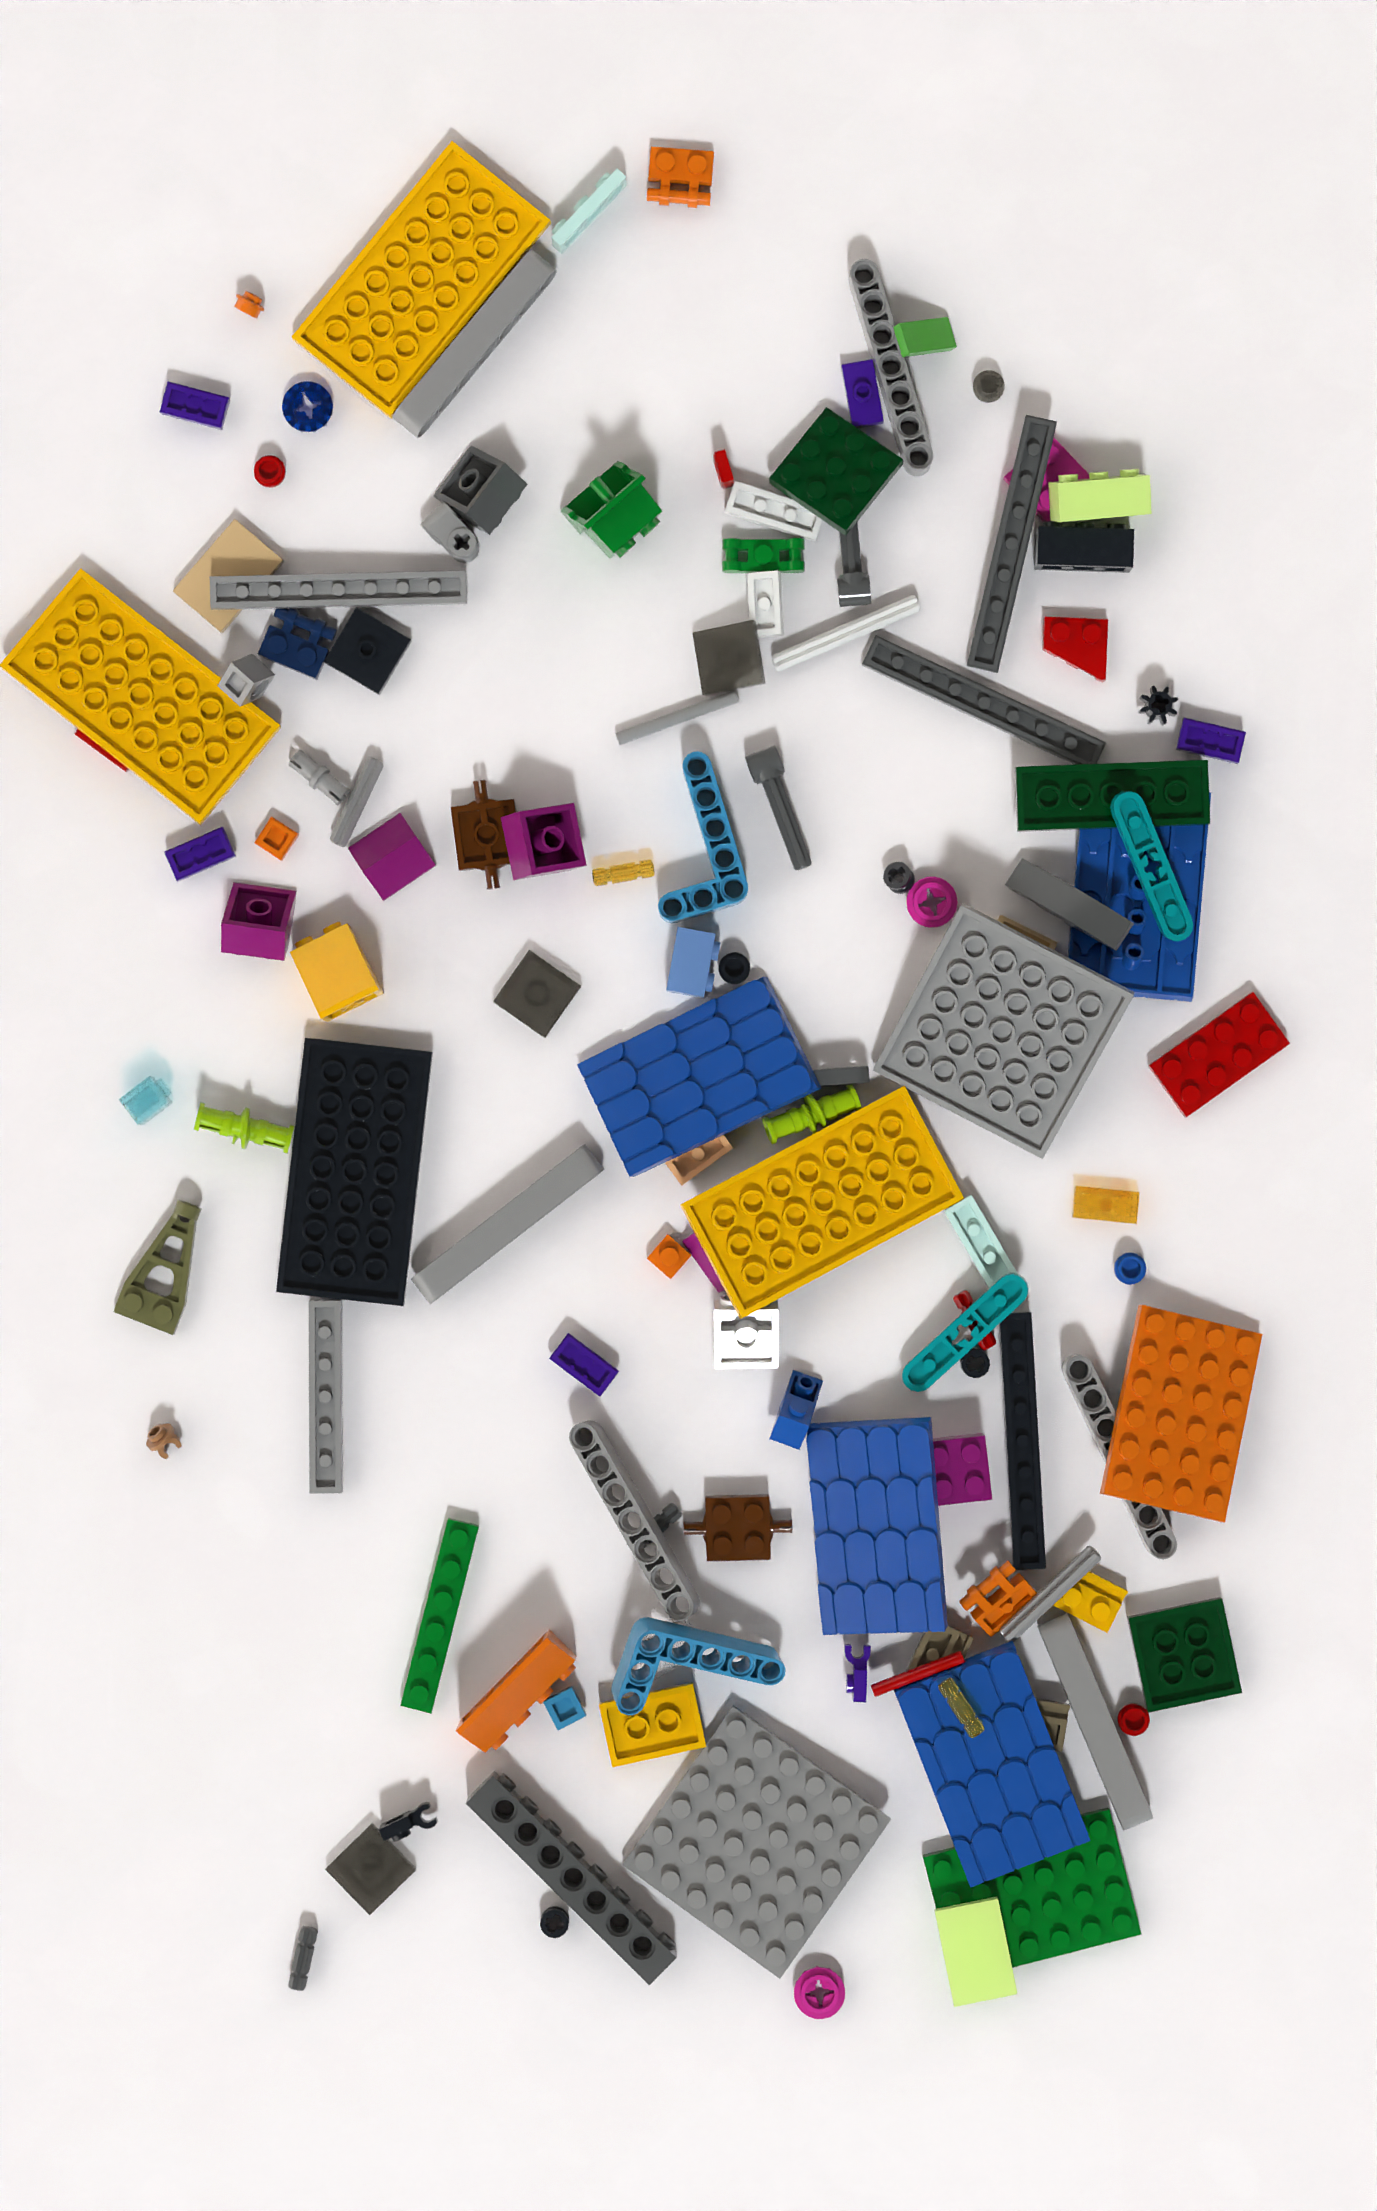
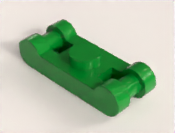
M727 538L722 540V550L725 551V561L722 562V572L755 573L776 570L781 573L805 572V562L802 561V550H805V540L802 538ZM738 551H747V562L738 561ZM779 551H789V561H780Z

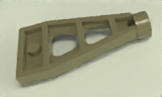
M177 1200L174 1213L125 1281L113 1312L168 1334H175L187 1302L196 1224L202 1208L182 1200ZM180 1216L190 1219L189 1222L181 1221ZM170 1236L180 1238L184 1243L180 1261L177 1263L160 1256V1251ZM161 1265L169 1268L174 1274L173 1290L168 1296L160 1295L145 1287V1279L156 1266Z

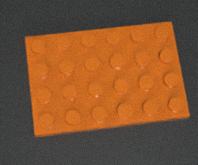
M1138 1305L1100 1494L1225 1523L1263 1334L1146 1305Z

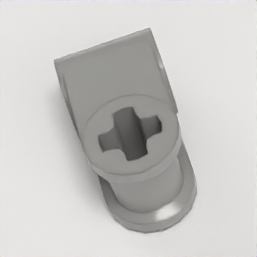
M442 502L420 524L430 537L439 545L441 544L458 562L469 563L478 556L479 545L476 537L446 503ZM462 541L465 544L468 542L469 549H459L458 542Z

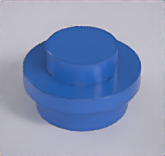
M1124 1253L1115 1261L1114 1273L1120 1282L1129 1285L1136 1284L1144 1278L1146 1264L1138 1254Z

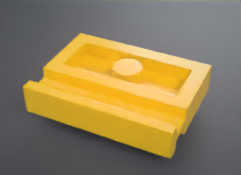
M1089 1571L1053 1606L1108 1633L1128 1591Z

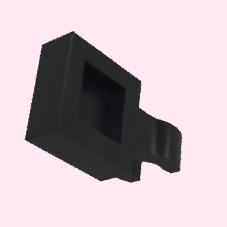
M424 1802L415 1810L405 1812L382 1823L378 1830L383 1841L392 1838L393 1842L399 1841L411 1834L409 1829L416 1825L424 1829L434 1827L438 1822L437 1817L431 1820H425L422 1817V1812L431 1807L430 1802Z

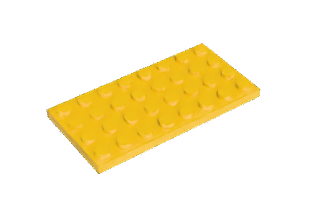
M451 141L292 335V339L387 417L392 419L398 406L519 261L532 248L549 227L551 220L456 143Z
M81 568L0 664L2 670L200 826L281 729L280 724L252 702L241 707L217 686L221 680L219 676Z
M903 1086L680 1204L739 1318L742 1319L963 1200L964 1197L906 1087Z

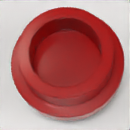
M272 455L263 456L254 466L255 479L264 487H276L285 478L286 469L278 457Z
M1130 1703L1120 1709L1117 1722L1125 1734L1138 1736L1147 1730L1150 1717L1142 1705Z

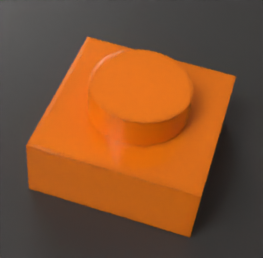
M667 1234L647 1259L671 1279L691 1257V1254Z

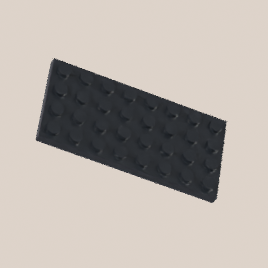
M305 1038L276 1292L396 1306L405 1305L433 1052Z

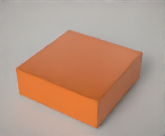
M271 816L254 843L283 861L299 834Z

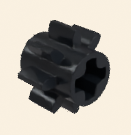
M1152 686L1150 688V697L1147 695L1140 696L1139 699L1145 705L1138 713H1146L1149 717L1147 724L1150 725L1154 720L1159 719L1160 724L1163 726L1167 723L1166 714L1173 717L1177 715V711L1172 709V704L1178 701V697L1171 698L1168 695L1169 687H1166L1162 692H1157V688ZM1155 699H1157L1158 703L1164 702L1165 704L1161 713L1158 708L1153 709L1151 707Z

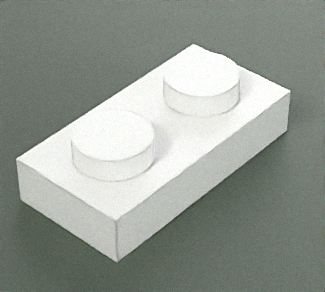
M776 570L747 573L750 637L784 636L781 572Z

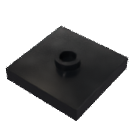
M356 607L324 663L380 696L412 640Z

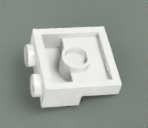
M727 1294L722 1295L720 1300H714L715 1369L779 1368L778 1299L742 1319L739 1318Z

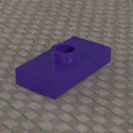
M873 359L842 364L841 371L851 424L857 428L883 424L884 419Z
M168 381L159 412L162 415L223 430L230 398Z
M1184 717L1175 750L1238 764L1246 732Z
M223 826L164 852L177 882L236 857Z
M570 1333L565 1336L549 1358L599 1397L619 1372L617 1368Z

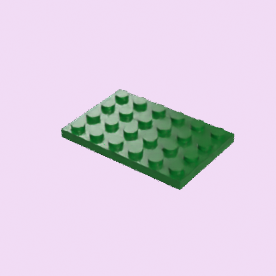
M1108 1807L1081 1814L1091 1841L1076 1845L1071 1849L1048 1858L1045 1857L1043 1860L1020 1869H1015L992 1880L984 1881V1883L971 1888L955 1847L922 1855L936 1909L998 1897L1012 1968L1142 1935Z

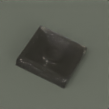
M749 620L692 633L703 696L766 684L756 621Z
M528 950L493 1000V1003L543 1038H546L582 986L531 950Z
M373 1823L325 1868L369 1915L417 1869L389 1839L383 1841L378 1828Z

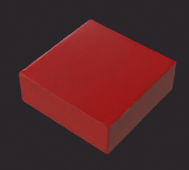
M725 449L714 452L713 463L721 488L732 487L734 485V478Z

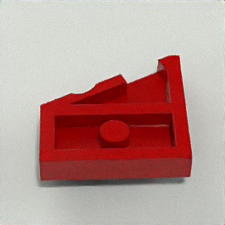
M1045 616L1043 618L1042 650L1054 657H1059L1075 669L1088 673L1095 677V680L1105 682L1108 619Z

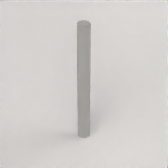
M733 690L615 734L619 745L738 703L739 699L736 691Z

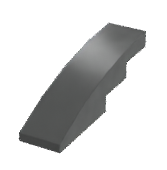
M1023 858L1005 884L1010 890L1062 919L1067 925L1117 951L1134 925L1130 920Z

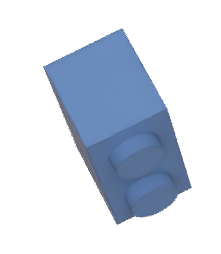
M682 927L677 928L667 992L704 998L705 991L712 992L715 973H709L711 960H718L721 943L715 941V933Z

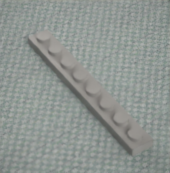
M466 571L209 576L211 610L467 604Z

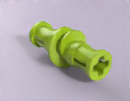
M850 1084L846 1086V1090L830 1096L825 1095L817 1101L809 1094L804 1097V1104H801V1107L788 1109L785 1113L772 1118L765 1116L762 1118V1122L769 1141L775 1144L777 1139L793 1133H800L806 1128H809L812 1134L817 1132V1124L820 1123L822 1127H825L826 1121L837 1119V1116L861 1109V1103L854 1086Z
M202 1102L200 1103L194 1126L196 1131H199V1128L217 1132L222 1136H233L232 1144H235L238 1138H240L242 1149H246L249 1141H252L258 1145L263 1146L264 1144L283 1149V1153H288L294 1130L293 1125H290L288 1128L269 1123L267 1120L250 1118V1109L247 1107L241 1115H236L231 1111H221L205 1107V1103Z

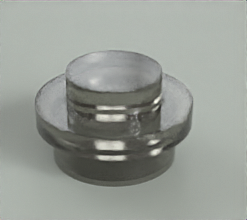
M992 370L979 373L973 382L974 395L985 403L997 401L1005 389L1004 380L1001 375Z

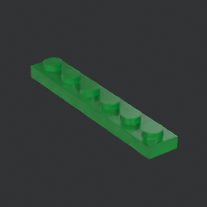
M452 1518L447 1520L400 1706L430 1714L433 1711L479 1525Z

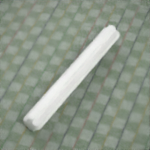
M911 595L776 653L772 656L774 667L777 671L785 670L915 614L921 609L919 601L915 595Z

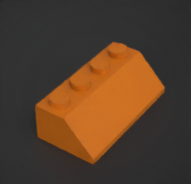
M549 1629L459 1721L456 1732L485 1753L491 1747L497 1750L509 1737L505 1732L513 1724L519 1727L531 1715L528 1709L536 1701L542 1704L554 1690L550 1686L558 1678L564 1681L576 1669L573 1663L576 1661L577 1656Z

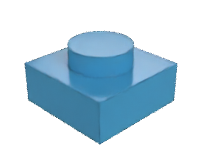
M572 1686L547 1698L543 1702L557 1730L587 1715Z

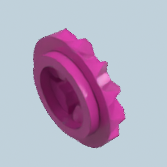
M925 877L918 880L907 895V910L915 922L924 927L933 928L946 924L954 916L957 909L958 901L954 888L946 880L939 877ZM927 889H929L930 894L934 898H945V900L936 905V916H934L930 907H919L920 904L927 900Z
M816 1966L804 1971L796 1980L794 1999L800 2011L806 2016L814 2019H825L836 2014L842 2007L845 2000V1987L841 1977L830 1968ZM817 1980H820L823 1989L829 1990L828 1993L823 1995L822 2005H819L816 1995H810V1991L816 1988Z

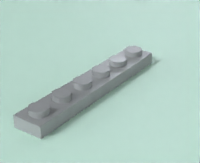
M342 1300L308 1301L309 1494L342 1493Z

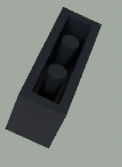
M1049 521L1044 522L1043 526H1038L1035 532L1034 570L1129 573L1133 568L1134 529H1126L1125 524L1112 523L1107 524V528H1094V523L1080 522L1076 523L1075 527H1062V522Z

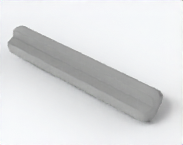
M372 757L367 758L330 837L332 843L340 847L347 845L384 767L381 761Z

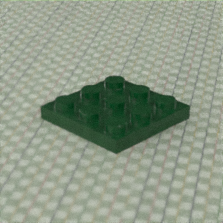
M826 407L769 477V484L846 536L901 468L903 459Z
M1221 1597L1127 1616L1144 1702L1148 1713L1242 1693L1223 1599Z

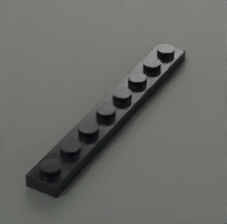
M1015 1312L1009 1314L999 1324L1012 1562L1016 1570L1046 1569L1032 1312Z

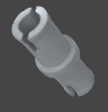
M299 750L295 753L288 766L309 781L308 785L311 788H318L336 805L341 804L347 797L345 794L348 795L350 789L346 788L329 774L330 770L326 766L321 767L304 751Z

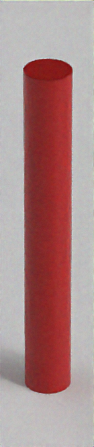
M957 1651L872 1684L871 1688L874 1696L877 1697L965 1663L961 1651Z

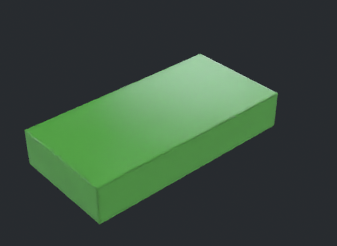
M948 317L903 322L893 327L902 357L946 352L957 347Z

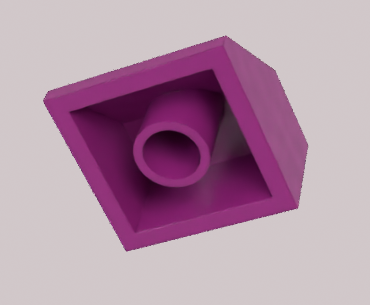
M233 882L221 922V952L285 961L291 937L297 891Z

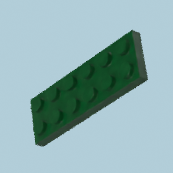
M1208 760L1015 767L1017 832L1117 828L1110 806L1114 796L1124 791L1135 792L1141 796L1154 827L1209 825Z

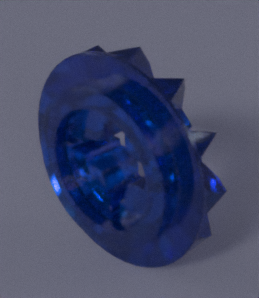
M303 381L293 385L286 392L282 402V411L291 427L302 433L316 432L323 426H327L330 417L333 415V401L329 392L322 385L312 381ZM304 395H306L311 404H317V407L312 409V419L307 416L305 411H297L304 406Z

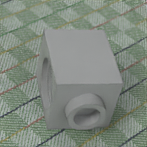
M250 654L231 662L217 686L241 707L261 698L275 674L255 655Z

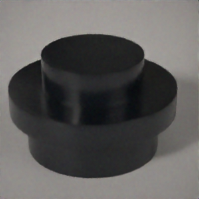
M728 953L720 960L719 974L729 984L742 983L749 976L750 963L741 953Z

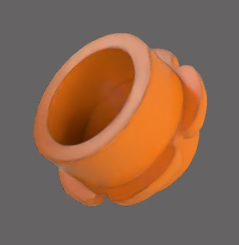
M245 291L244 295L236 294L238 299L234 307L256 319L260 312L264 311V307L260 305L262 299L248 291Z

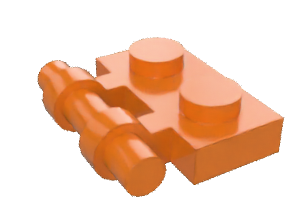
M651 146L648 180L649 182H661L660 189H647V201L659 202V205L669 206V203L688 204L689 208H697V205L710 206L711 193L698 191L699 185L712 186L714 151ZM671 183L689 185V191L670 190Z
M1009 1560L999 1568L995 1566L989 1571L990 1575L977 1586L973 1584L966 1590L968 1594L959 1600V1603L966 1611L977 1603L978 1606L970 1614L990 1637L1000 1631V1628L1037 1594L1036 1590L1020 1573H1017L1010 1580L1007 1579L1016 1571ZM998 1585L1000 1586V1588L996 1592H994L990 1597H985L995 1587H997Z

